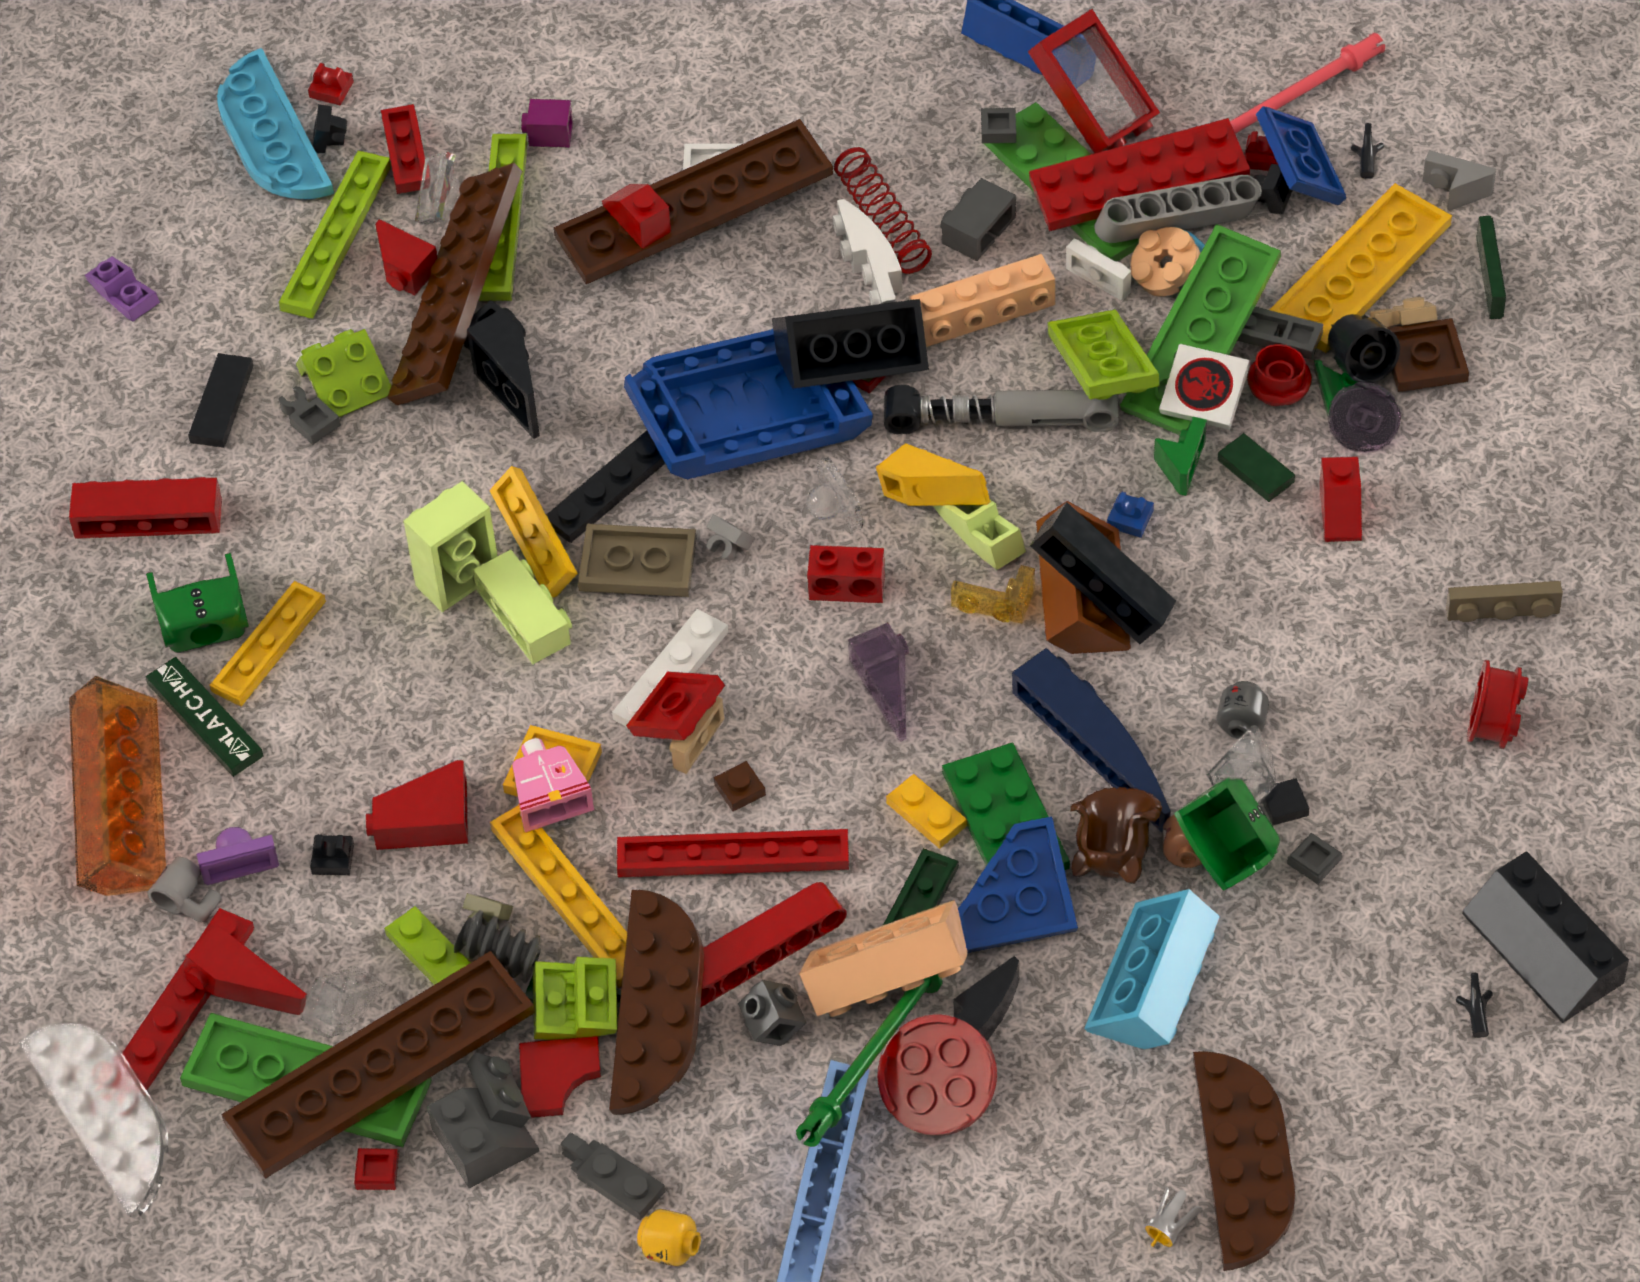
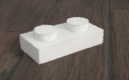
M1075 238L1066 246L1067 270L1121 301L1131 293V270L1127 269L1124 264L1113 261L1098 252L1093 246L1086 245Z

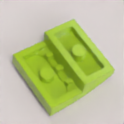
M576 957L574 964L535 961L533 967L534 1039L558 1040L604 1036L616 1033V959Z

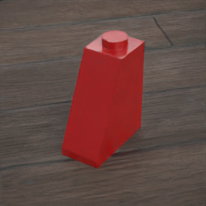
M464 760L451 762L372 798V813H366L367 836H374L376 850L468 844L467 776Z

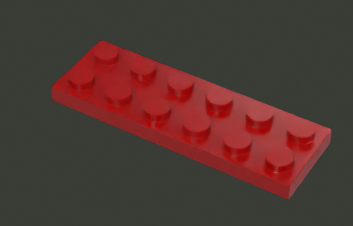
M1226 118L1029 171V180L1050 232L1097 219L1104 204L1112 198L1238 175L1250 176V167L1230 120Z

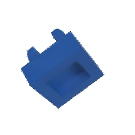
M1119 492L1108 516L1107 523L1118 528L1120 532L1141 538L1154 511V503L1145 500L1143 497L1137 498L1127 495L1126 492Z

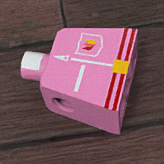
M538 738L530 739L522 745L521 750L524 757L516 759L512 764L525 832L594 810L591 787L565 747L556 746L546 750L543 741Z

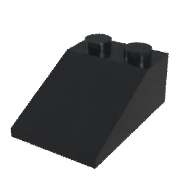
M501 309L467 329L473 372L535 439L540 436L528 363L529 354L524 341L526 332L517 318L512 319Z

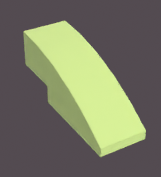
M992 500L987 505L933 506L959 537L979 557L996 570L1026 553L1020 529L999 515L996 503Z

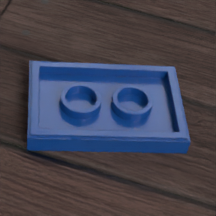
M1263 106L1256 113V116L1289 189L1340 205L1347 197L1314 124Z

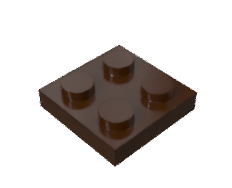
M1453 318L1388 327L1397 336L1400 343L1399 359L1392 370L1397 392L1468 382L1469 370Z

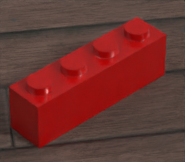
M217 477L72 483L69 520L75 539L220 533L222 496Z

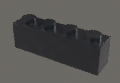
M1067 502L1044 521L1030 545L1032 549L1139 644L1143 643L1164 625L1176 603V600Z

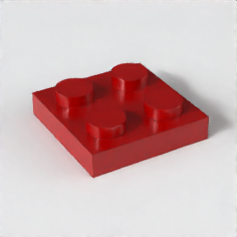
M667 671L626 726L633 736L684 741L693 733L696 724L705 712L714 705L717 696L723 690L725 684L718 675Z

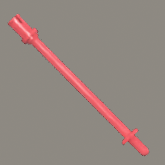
M1372 33L1369 37L1355 45H1346L1341 49L1338 59L1231 120L1230 123L1235 134L1257 122L1256 113L1263 106L1277 110L1345 69L1354 72L1361 69L1364 62L1385 51V44L1376 46L1383 39L1377 33Z

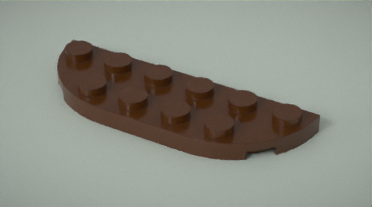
M646 890L631 891L609 1107L613 1115L634 1113L658 1102L660 1095L668 1090L675 1081L679 1083L684 1077L693 1059L697 1044L704 972L702 940L694 923L678 904L661 894Z
M1198 1051L1193 1052V1063L1223 1271L1234 1270L1250 1265L1269 1254V1250L1286 1234L1292 1221L1295 1205V1185L1284 1114L1274 1088L1252 1066L1225 1054Z

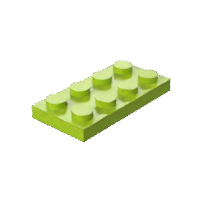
M1116 309L1047 322L1049 337L1090 400H1104L1113 395L1127 392L1140 393L1148 388L1159 386L1158 371Z

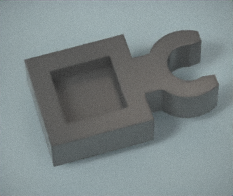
M295 386L293 388L295 398L297 399L290 402L283 396L279 397L280 408L283 413L289 415L291 426L312 445L341 426L339 416L318 397L308 402L305 391L301 387Z

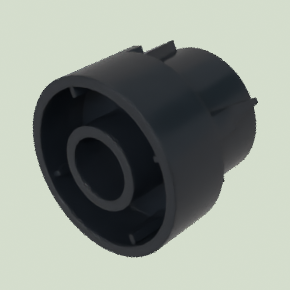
M1356 314L1346 315L1337 320L1334 325L1331 324L1332 328L1328 335L1329 349L1335 355L1333 359L1336 360L1338 367L1349 377L1361 384H1372L1384 379L1391 373L1399 359L1400 343L1397 336L1376 318L1371 319L1365 314L1363 317Z

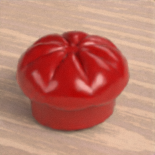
M1274 344L1266 346L1259 351L1256 360L1248 370L1247 382L1252 394L1257 399L1271 406H1284L1299 402L1307 394L1312 383V374L1302 354L1295 348Z

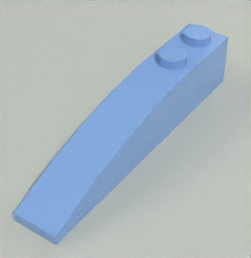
M830 1060L821 1097L829 1095L850 1067L849 1064ZM869 1069L840 1106L842 1118L838 1124L827 1130L817 1146L808 1148L777 1282H819Z

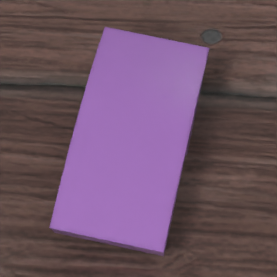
M113 256L100 262L97 267L85 274L87 281L93 288L132 322L160 303L156 292L136 280L132 269Z

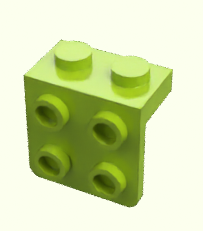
M353 329L344 331L333 337L334 342L323 347L321 343L309 346L301 351L302 356L296 362L301 376L308 375L318 398L336 413L339 418L388 397L391 388L390 381L365 329L355 333Z

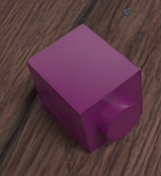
M530 99L528 113H522L521 119L522 133H527L529 146L570 148L573 129L571 100Z

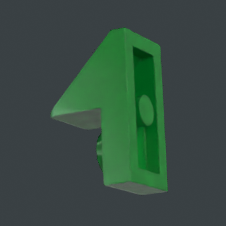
M1193 416L1189 429H1182L1178 443L1160 438L1155 439L1154 460L1180 495L1187 496L1206 442L1207 419Z

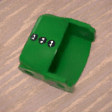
M231 553L225 554L230 576L198 581L158 593L153 573L146 574L166 648L170 647L172 651L179 653L243 636L245 628L249 627Z
M1225 778L1174 813L1192 849L1223 891L1262 869L1273 860L1274 855L1277 853L1280 844L1277 832L1244 781L1239 778Z

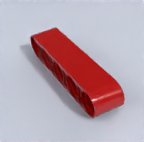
M817 882L703 947L704 972L700 1008L839 927L847 916L845 908L824 883Z

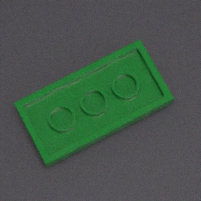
M1013 742L942 765V774L961 814L967 819V827L985 866L995 855L1014 824L1049 817ZM1057 835L1064 870L1070 869V860Z

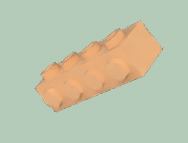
M1039 254L912 295L910 300L920 299L926 347L1054 306L1055 277L1043 255Z

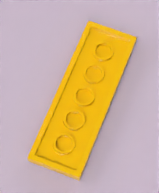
M1394 183L1269 310L1322 323L1323 334L1317 348L1326 353L1329 350L1328 335L1332 328L1331 324L1334 325L1337 320L1346 315L1356 314L1363 316L1450 227L1452 215Z

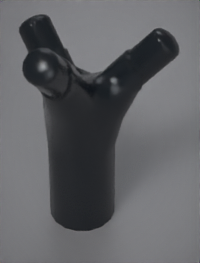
M1365 123L1362 148L1355 144L1351 146V150L1360 157L1361 178L1368 179L1374 177L1375 156L1378 151L1384 148L1383 143L1373 146L1371 123Z
M1474 972L1471 973L1470 1000L1457 996L1456 1002L1465 1007L1469 1012L1473 1037L1481 1038L1489 1035L1486 1006L1489 999L1493 996V992L1487 990L1481 996L1479 975Z

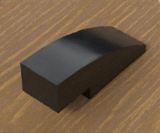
M1013 956L953 999L954 1017L972 1025L987 1041L1003 1020L1014 998L1020 981L1019 960Z

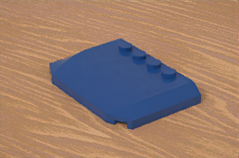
M773 329L651 357L643 363V369L633 377L631 374H628L624 380V388L670 473L687 480L852 440L872 425L873 414L853 380L792 389L776 354Z

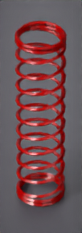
M861 147L845 150L837 157L834 163V171L841 177L843 185L847 186V191L853 196L855 203L859 205L860 211L866 216H873L872 221L875 225H879L880 230L883 224L893 221L900 213L905 215L904 221L896 223L887 232L882 233L886 234L885 237L887 239L890 233L900 230L905 223H910L911 230L901 233L894 241L888 242L892 244L891 247L893 249L895 243L905 240L912 232L917 233L918 237L916 240L908 242L901 250L894 251V253H898L897 259L901 267V263L911 262L919 258L927 249V256L920 264L910 269L901 267L904 274L920 271L929 263L932 257L931 248L925 240L920 239L921 233L914 229L915 224L913 221L908 220L907 212L901 211V203L896 201L894 193L889 192L890 186L883 182L884 177L882 174L877 173L878 168L876 165L871 164L872 159L867 151ZM855 152L864 153V155H858L847 162L842 172L838 171L840 162L846 156ZM864 157L859 167L844 173L850 163ZM869 167L874 168V174L865 176L857 185H850L852 178L860 176ZM875 176L880 177V183L870 186L862 195L856 194L858 187L868 184ZM881 185L886 186V192L877 195L869 204L862 203L864 196L875 193ZM888 194L892 195V202L882 205L875 213H868L870 206L881 202ZM893 204L899 206V211L889 214L882 222H874L876 215L888 211ZM923 248L917 256L903 260L908 253Z

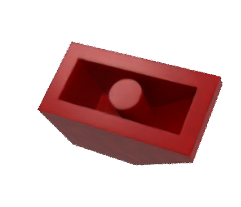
M629 184L602 200L603 207L642 249L671 232L669 206L649 184Z
M379 219L375 225L386 281L395 290H404L415 296L429 280L431 267L437 259L436 246Z
M1321 458L1319 485L1325 542L1362 541L1359 458Z

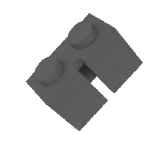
M980 178L972 188L966 189L955 208L948 210L944 214L940 224L942 244L978 261L995 242V238L986 233L990 232L999 237L1016 218V195Z

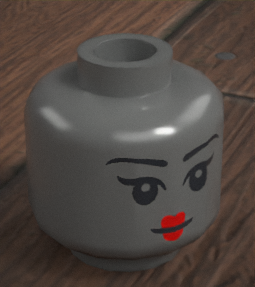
M1240 681L1228 686L1223 690L1216 716L1218 725L1235 739H1246L1258 735L1263 731L1269 709L1268 696L1257 684L1249 681Z

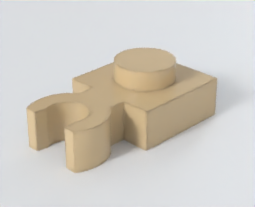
M1424 297L1404 299L1403 305L1394 306L1392 309L1370 311L1371 319L1376 318L1386 327L1437 320L1436 306L1428 301H1424Z

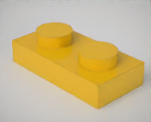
M915 774L911 775L886 796V803L939 849L967 827V819Z

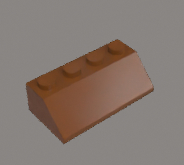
M1066 501L1121 550L1118 528ZM1065 503L1061 504L1060 506H1058L1057 508H1055L1054 510H1052L1051 512H1049L1048 514H1046L1045 516L1036 521L1037 533L1043 525L1044 521L1047 520ZM1039 555L1046 641L1070 654L1127 651L1131 649L1130 635Z

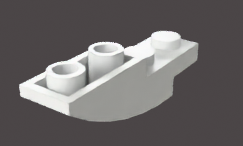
M845 199L837 200L838 215H833L832 219L836 236H843L844 241H840L843 261H850L853 274L862 272L865 285H872L873 290L869 291L871 305L896 302L894 293L902 292V270L890 243L881 230L862 211Z

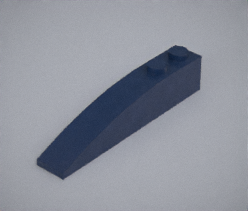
M1047 648L1012 672V693L1113 788L1125 787L1127 789L1136 788L1144 790L1147 793L1153 794L1161 802L1162 810L1160 817L1156 822H1150L1162 833L1163 825L1170 817L1171 810L1160 785L1135 741L1120 720L1099 698L1093 686L1088 681L1078 678L1062 657H1056Z

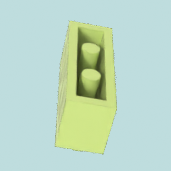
M509 550L473 569L477 592L532 664L571 644L569 629L572 628L570 618L562 608L557 610L554 606L552 596L544 584H537L534 580L533 571L526 560L520 561L514 552Z

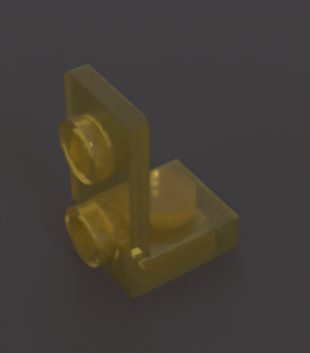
M1021 565L1016 579H1009L1006 593L955 580L951 585V606L965 613L972 614L976 612L993 616L1001 622L1013 621L1022 624L1035 591V568Z

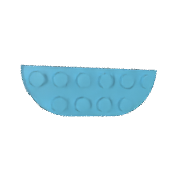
M260 48L239 59L230 67V74L223 85H219L217 103L222 123L250 177L265 190L282 197L317 199L334 194L333 185L263 49Z

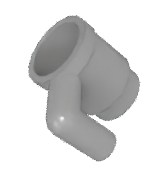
M175 857L173 862L165 867L147 892L149 899L160 909L172 914L182 912L197 922H205L222 899V896L212 889L208 890L200 904L188 899L198 885L197 880L201 875V871L195 863L184 857Z

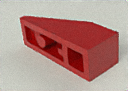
M217 924L185 956V976L199 990L205 989L216 997L294 1015H300L305 1010L307 993Z

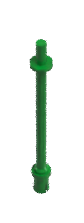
M938 974L924 978L925 982L922 985L904 993L827 1097H818L809 1107V1115L796 1130L799 1141L809 1131L810 1135L803 1144L815 1147L820 1143L827 1130L838 1124L842 1118L840 1106L924 993H935L941 988L943 981L942 978H939Z

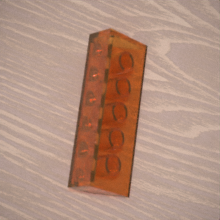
M94 676L69 698L77 886L105 896L148 891L166 867L157 699Z

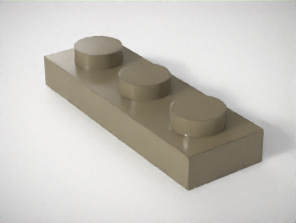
M1561 581L1448 588L1446 602L1447 620L1472 622L1483 618L1508 620L1516 616L1534 615L1535 617L1544 618L1552 614H1559L1563 594Z

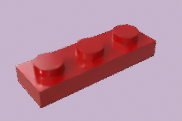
M414 104L381 110L397 194L431 188Z

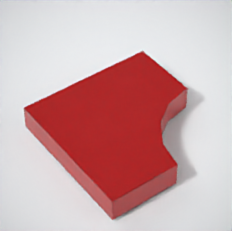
M598 1036L519 1043L521 1093L531 1118L563 1115L565 1102L572 1091L585 1081L601 1077Z

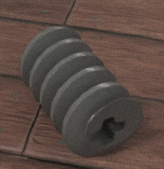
M479 910L472 918L469 917L457 937L454 953H459L466 946V958L473 959L479 952L481 957L491 951L504 968L508 965V973L512 978H516L523 971L522 981L524 984L527 983L533 973L535 961H538L540 956V936L536 935L527 943L525 942L526 930L523 928L515 937L511 936L512 923L508 922L501 930H498V917L493 916L487 924L482 923L484 912L482 910Z

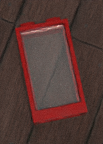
M1093 9L1046 37L1028 51L1094 154L1105 149L1110 150L1121 147L1127 143L1124 137L1131 132L1138 137L1153 127L1150 120L1160 113Z

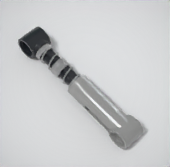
M895 385L888 388L884 394V426L886 430L893 434H911L919 428L920 423L928 424L929 420L936 424L938 420L948 419L949 423L954 421L956 424V422L970 423V419H980L982 423H984L985 419H992L993 423L996 422V427L1084 425L1093 432H1108L1118 426L1119 423L1118 394L1104 400H1090L1084 390L996 391V395L992 397L990 394L987 399H977L976 395H973L972 399H969L968 395H953L952 399H945L942 395L940 399H930V396H920L919 391L914 387Z

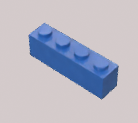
M967 0L961 34L973 39L978 44L995 50L1005 58L1012 59L1030 68L1031 71L1042 75L1028 51L1064 26L1014 0ZM1081 34L1052 52L1076 89L1092 77L1096 56Z

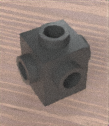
M762 980L755 984L750 992L738 1003L744 1016V1023L751 1032L755 1042L782 1046L807 1023L797 1002V995L790 985Z

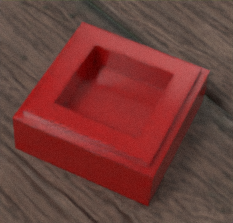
M358 1148L354 1180L355 1189L396 1190L399 1160L398 1149Z

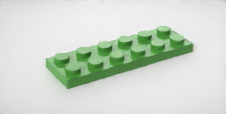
M1037 102L1016 113V143H983L1033 192L1034 190L1029 180V171L1091 155ZM1097 219L1070 226L1088 245L1093 246L1098 252L1113 261H1119L1133 253L1139 244V239L1117 243H1108L1101 240L1095 233L1094 228Z
M1215 225L1147 353V357L1159 373V386L1148 388L1140 393L1127 392L1120 404L1121 411L1179 436L1182 429H1189L1190 420L1160 414L1159 411L1179 344L1230 355L1281 258V250L1221 225Z
M210 1013L180 1080L184 1087L242 1102L333 1046ZM431 1077L344 1131L403 1147L430 1087Z

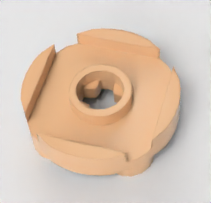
M1164 227L1157 230H1147L1140 236L1139 244L1132 254L1131 275L1149 294L1154 296H1170L1180 291L1178 287L1186 282L1201 252L1194 239L1183 229ZM1170 256L1173 258L1172 262H1166L1164 268H1161L1159 263L1164 257Z

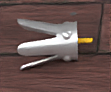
M1165 1188L1156 1216L1151 1218L1150 1223L1145 1227L1148 1235L1154 1239L1151 1243L1152 1247L1157 1242L1171 1247L1176 1241L1179 1232L1202 1210L1201 1206H1196L1178 1222L1174 1223L1186 1198L1184 1190L1178 1191L1163 1210L1169 1188Z

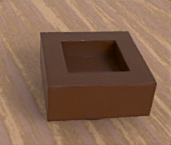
M747 761L713 777L715 787L733 812L766 796L764 785Z

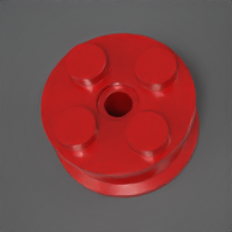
M1484 661L1473 698L1467 742L1472 743L1474 738L1498 742L1499 749H1504L1507 741L1512 742L1513 737H1517L1521 715L1515 713L1516 707L1525 698L1529 680L1528 677L1522 676L1521 667H1516L1513 672L1490 667V661Z

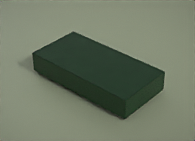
M1245 433L1218 452L1217 460L1268 502L1295 483V474Z

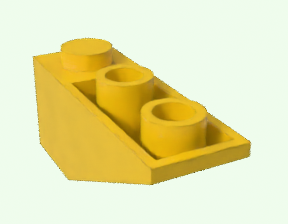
M907 443L876 466L884 496L909 506L987 505L991 502L986 487L987 482L982 472Z

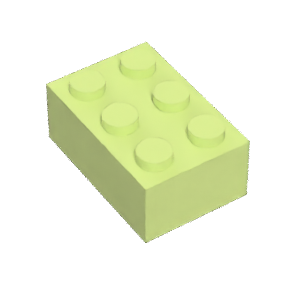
M463 481L451 489L444 490L436 499L423 508L416 509L408 518L403 520L415 586L441 612H444L475 591L476 585L473 569L498 556L490 507Z

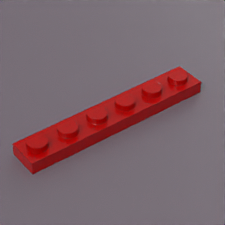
M848 829L617 837L618 878L849 870Z
M219 908L196 944L217 924L244 945L254 931L253 922ZM185 960L97 1089L100 1098L133 1112L210 997L211 993L207 990H199L187 980L184 973Z

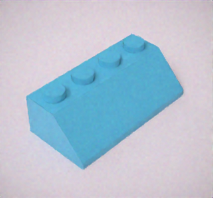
M1190 889L1136 902L1084 1029L1089 1033L1141 1049L1170 1044L1176 1034V1026L1182 1011L1189 1001V994L1195 978L1201 971V963L1208 945L1214 938V930L1220 916Z

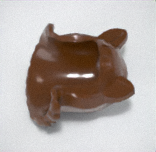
M1114 787L1096 791L1093 794L1087 795L1082 801L1071 804L1070 812L1077 811L1081 815L1076 832V842L1079 850L1074 855L1071 867L1073 876L1081 877L1094 870L1103 877H1122L1129 884H1135L1140 878L1142 861L1149 848V821L1156 822L1160 817L1162 810L1161 802L1153 794L1147 793L1144 790L1136 788L1127 789L1125 787L1116 789Z

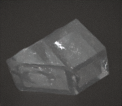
M1252 725L1206 774L1212 786L1227 777L1243 780L1258 804L1277 785L1273 754L1259 727Z

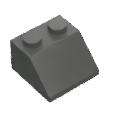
M462 1087L427 1105L431 1128L469 1189L540 1152L539 1147L525 1126L520 1128L490 1119L477 1088Z

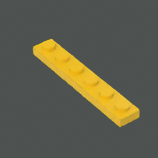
M519 805L490 822L491 831L594 958L616 959V986L618 988L622 987L627 931L542 827L528 832L524 831Z

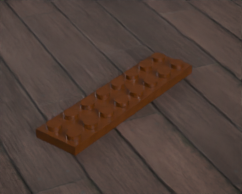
M798 119L651 184L652 189L669 206L671 232L644 249L635 242L603 206L553 227L554 236L587 285L833 175V165L801 119Z
M515 163L494 168L491 171L474 177H468L460 185L457 201L450 213V221L445 235L440 242L441 246L437 259L431 267V275L426 289L422 293V300L416 317L412 321L411 332L402 350L398 369L392 378V386L387 398L395 405L405 404L447 391L467 335V329L471 324L523 172Z
M489 951L221 1114L223 1122L266 1179L535 1013L534 1005L494 954Z

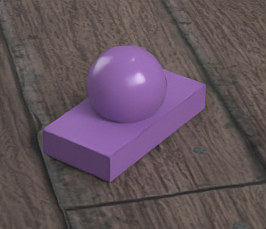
M229 827L223 830L217 837L216 849L196 854L202 878L206 885L279 866L272 835L252 839L250 834L240 827Z

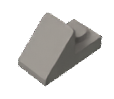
M1429 150L1424 164L1423 182L1431 184L1436 188L1450 189L1447 208L1450 211L1491 196L1494 191L1496 168Z

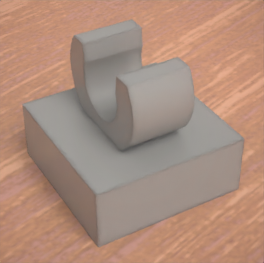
M714 514L706 526L717 533L708 539L706 548L715 552L718 546L725 542L726 548L721 557L728 561L733 560L736 556L737 545L748 550L755 540V537Z

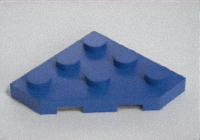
M1052 816L1014 824L995 855L977 879L966 899L959 906L958 911L967 953L1077 931L1078 926Z

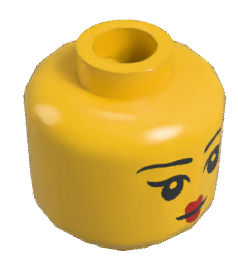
M657 1209L641 1221L637 1233V1243L648 1260L670 1266H682L689 1260L690 1256H694L698 1252L701 1235L697 1232L695 1221L691 1216L666 1209Z

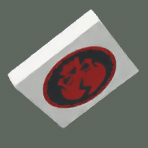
M1179 344L1159 407L1160 414L1190 421L1194 416L1207 419V425L1230 430L1250 366L1249 360Z

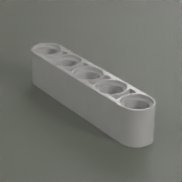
M1238 175L1112 198L1104 204L1094 226L1095 233L1105 242L1117 243L1139 239L1142 233L1147 230H1157L1164 227L1188 230L1241 220L1248 217L1261 196V185L1252 176Z

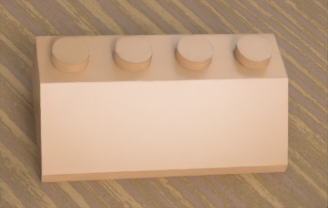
M953 900L811 951L799 975L816 1015L820 1016L829 1013L830 1017L838 1016L849 1011L852 1008L851 1004L865 1000L866 1004H871L887 997V992L901 987L903 991H908L922 985L925 982L924 978L938 974L939 978H944L960 971V966L964 964L968 953L957 904Z

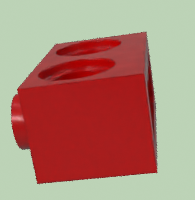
M810 545L807 572L809 600L883 603L885 582L884 548Z

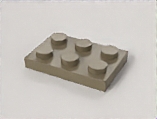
M587 524L578 577L579 591L689 597L697 540L696 529Z

